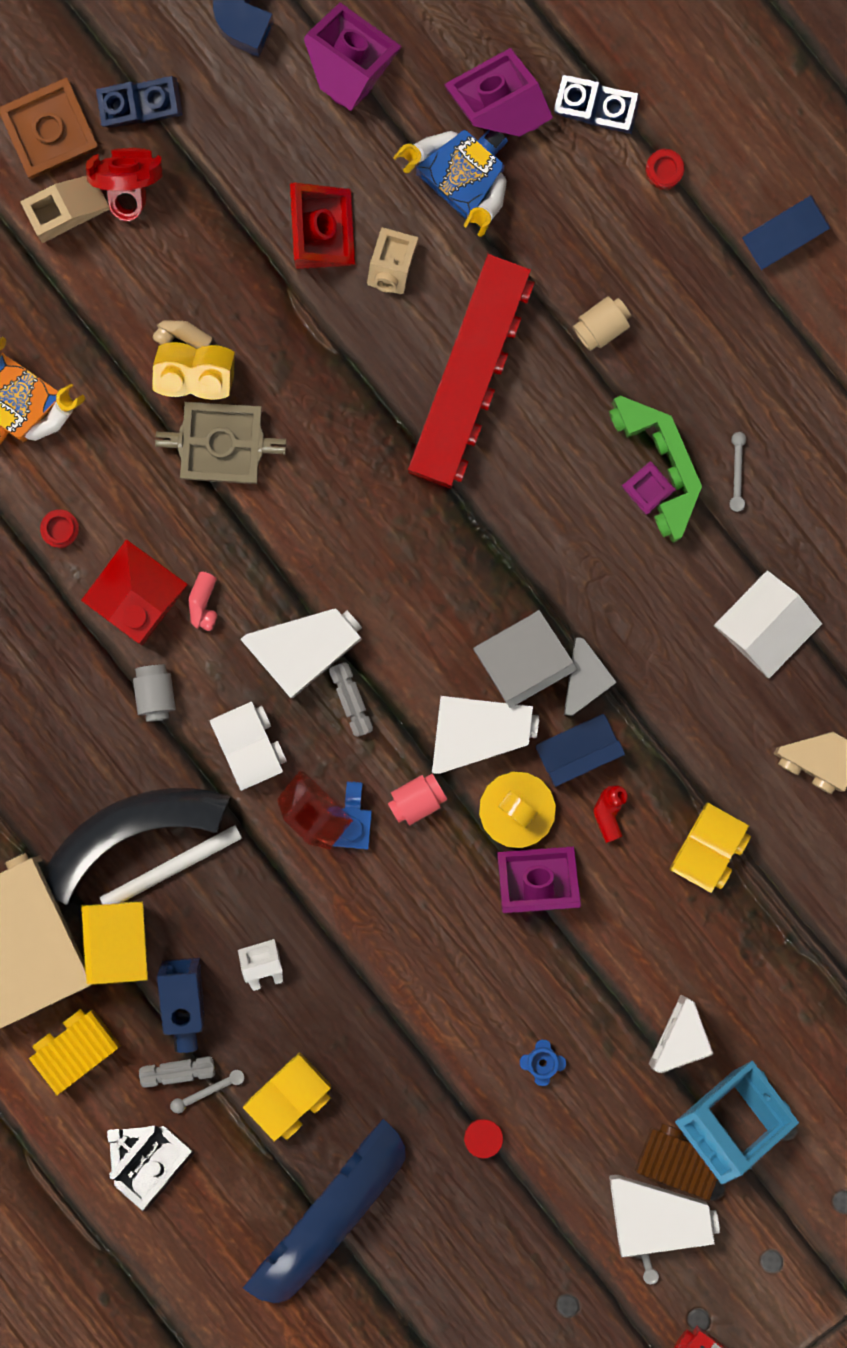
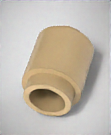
M607 296L578 317L579 322L572 327L589 351L596 347L601 349L630 327L627 319L631 317V314L619 298L613 301Z

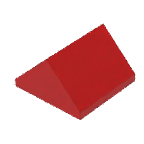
M296 182L290 183L293 251L296 269L355 265L351 189Z

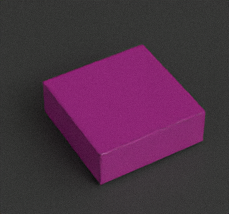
M651 461L621 486L645 515L650 513L675 491V488Z

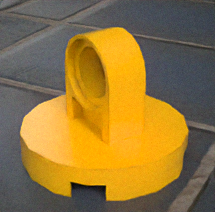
M510 772L498 776L486 787L480 799L479 815L483 828L493 840L506 847L524 848L536 844L548 834L555 820L556 805L551 790L541 779L529 773Z

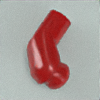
M619 785L608 786L604 789L593 808L595 819L605 843L623 836L616 816L622 805L627 802L628 794L626 789Z

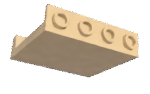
M26 853L7 861L5 864L8 870L0 873V1028L92 985L86 984L85 962L38 865L43 860L41 856L29 859Z

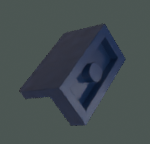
M603 714L536 745V750L554 787L625 755L619 740H616L610 724Z

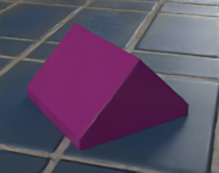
M574 847L497 852L502 913L580 907Z

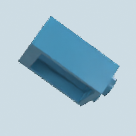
M753 1061L732 1071L675 1121L721 1184L742 1175L799 1123L792 1114L789 1105L780 1098L768 1082L765 1073ZM734 1087L767 1129L743 1153H741L709 1110Z

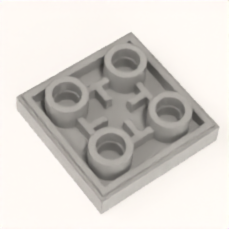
M540 610L473 648L509 708L577 670L572 659Z

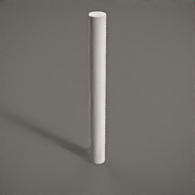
M236 825L101 896L100 900L102 904L123 903L242 839V836Z

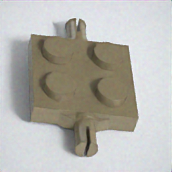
M185 402L184 421L179 429V433L156 431L157 439L171 440L155 439V447L178 448L181 457V480L257 484L258 465L263 453L286 455V447L274 446H286L287 439L264 438L261 429V406Z

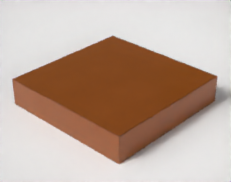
M67 77L0 107V116L29 180L99 149Z

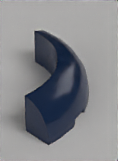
M382 1119L369 1133L339 1171V1174L320 1194L289 1234L282 1239L243 1286L244 1290L261 1301L271 1303L287 1301L305 1285L383 1192L406 1159L405 1146L399 1134L388 1122Z

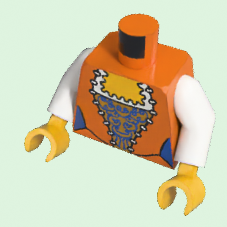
M4 337L0 339V351L6 345ZM2 353L0 355V445L8 433L24 443L27 439L36 441L59 431L71 415L73 409L85 401V396L82 394L75 400H72L69 396V390L73 387V384H69L57 391Z

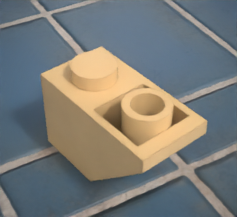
M87 175L54 184L20 201L42 243L110 209L101 189L93 187L87 182Z
M834 732L777 747L773 753L781 758L778 763L779 766L795 775H799L801 770L815 777L812 784L829 794H832L835 789L843 792L847 788V739Z

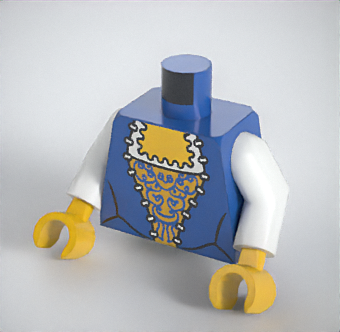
M488 129L477 140L466 130L461 131L459 134L448 131L426 137L415 144H405L393 157L394 160L399 157L408 160L409 164L403 169L406 174L410 173L420 163L416 167V175L466 219L464 223L465 228H467L469 223L478 224L481 227L478 233L479 237L485 234L491 220L503 206L507 181L502 174L504 172V164L495 155L508 140L501 132Z

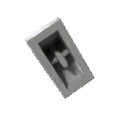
M575 638L572 661L577 670L569 674L564 715L567 716L574 715L616 683L583 638Z

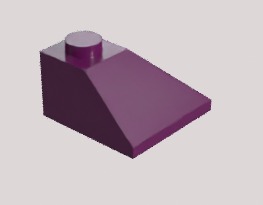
M338 3L304 38L319 88L336 103L343 105L350 111L370 92L401 48V45L342 3Z
M511 48L444 84L451 97L475 127L521 136L536 130L541 124L553 118L539 83Z

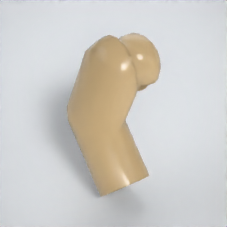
M163 320L157 325L158 330L153 334V340L160 345L171 343L176 338L196 349L208 346L212 340L211 336L187 321Z

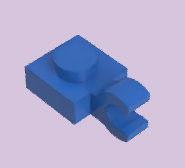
M347 781L345 808L333 807L330 846L369 849L372 810L360 809L362 782Z

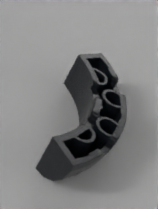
M166 788L129 796L98 811L80 824L64 840L43 871L44 878L54 899L65 904L72 903L85 876L98 860L113 847L135 835L171 826H187L215 833L219 832L231 796L195 788Z

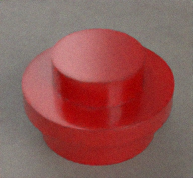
M60 509L53 510L43 518L40 532L47 544L55 548H64L76 540L79 533V525L76 518L70 512Z

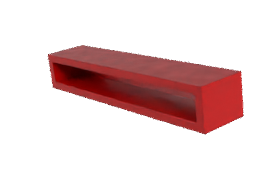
M487 254L409 465V474L450 489L454 480L462 482L469 463L468 460L462 459L467 445L475 447L482 425L476 423L480 409L486 411L489 409L495 393V389L489 387L494 373L502 374L508 357V353L502 351L507 337L515 338L522 319L515 314L520 301L528 303L535 282L528 280L531 269Z

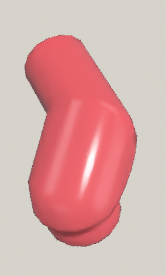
M199 572L188 601L192 625L196 629L201 627L206 631H211L216 623L217 613L206 608L217 579L207 572Z

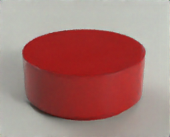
M658 150L647 161L645 168L646 177L657 188H672L680 182L683 176L684 162L680 155L673 150Z
M477 1119L467 1127L464 1142L467 1150L473 1156L490 1158L500 1150L503 1143V1135L500 1127L494 1121Z

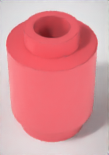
M432 773L425 778L423 775H420L392 791L391 795L394 800L390 801L388 805L398 823L406 819L410 826L441 808L440 804L447 801V798Z

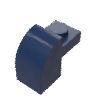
M213 0L216 24L225 40L238 49L260 57L274 24L272 13L250 5V0Z

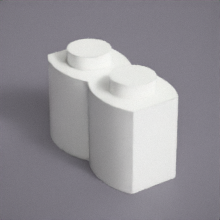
M249 702L209 720L241 791L283 772L281 764L287 762L279 742L270 743L265 729L271 727V724L263 706L255 708L253 703Z

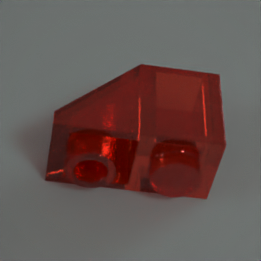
M301 770L277 798L283 820L309 845L330 849L353 821Z

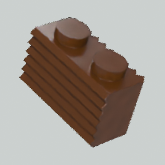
M662 1123L660 1129L651 1126L635 1171L638 1174L710 1200L717 1177L690 1141L682 1138L683 1132Z

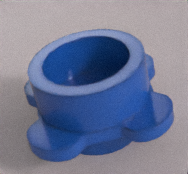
M539 1040L536 1042L535 1049L529 1055L525 1054L520 1058V1066L523 1070H528L535 1077L537 1085L546 1086L550 1083V1077L557 1071L564 1070L566 1061L563 1056L556 1055L551 1049L549 1041ZM541 1059L547 1062L543 1067L539 1065Z

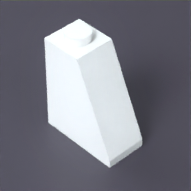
M335 608L246 634L241 638V641L289 697L293 699L362 640L357 633L362 627L348 610L341 615Z
M441 696L432 773L441 774L528 746L529 738H537L539 715H532L533 706L515 705L509 708L507 703Z
M620 1175L609 1176L619 1251L622 1257L714 1244L713 1234L720 1233L716 1210H709V1205L706 1201Z

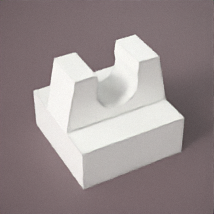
M275 939L238 950L245 982L249 983L253 991L261 989L260 978L271 975L275 984L283 982V970Z

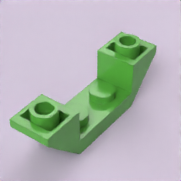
M623 396L614 398L612 402L614 409L610 410L609 414L617 432L624 430L628 438L655 426L657 432L653 433L652 437L660 455L667 453L672 467L667 469L671 482L676 490L682 488L684 492L683 495L660 504L657 507L659 515L654 516L662 537L669 535L672 543L676 542L683 536L702 488L697 473L671 415Z

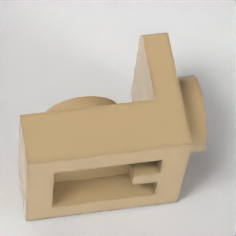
M381 227L370 262L367 284L383 292L403 294L417 247L418 237Z

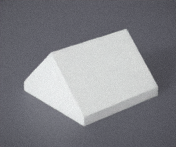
M766 571L715 623L714 627L769 679L822 623L799 594L769 571Z
M680 995L649 1062L651 1068L659 1073L712 1055L695 1004L683 995Z

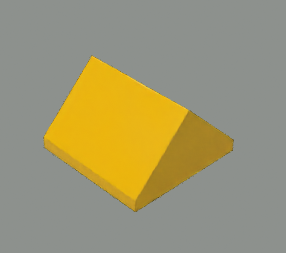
M143 902L82 906L86 984L147 980Z

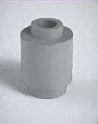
M160 664L136 668V678H133L138 715H146V722L169 719L168 712L176 710L171 673H167L166 665Z

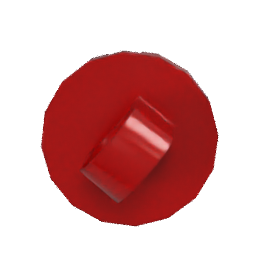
M141 148L111 150V157L100 160L99 154L86 161L87 182L93 187L107 190L109 208L115 217L124 221L134 220L140 215L146 205L145 187L156 183L162 178V157L158 155L152 158L151 150ZM128 193L134 196L137 201V208L132 210L123 208L119 204L118 195Z

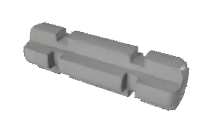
M345 662L331 667L329 672L333 683L338 685L336 691L347 718L350 717L351 719L349 724L353 735L360 737L370 733L373 730V726L369 716H365L364 711H366L356 682L351 680L353 675L349 664Z
M212 1057L197 1058L195 1062L189 1059L162 1063L160 1067L149 1065L139 1069L140 1083L144 1088L157 1086L160 1082L166 1085L193 1081L194 1077H199V1080L212 1078L215 1075Z

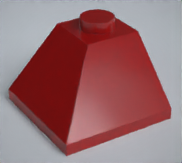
M126 539L81 601L143 646L188 584Z

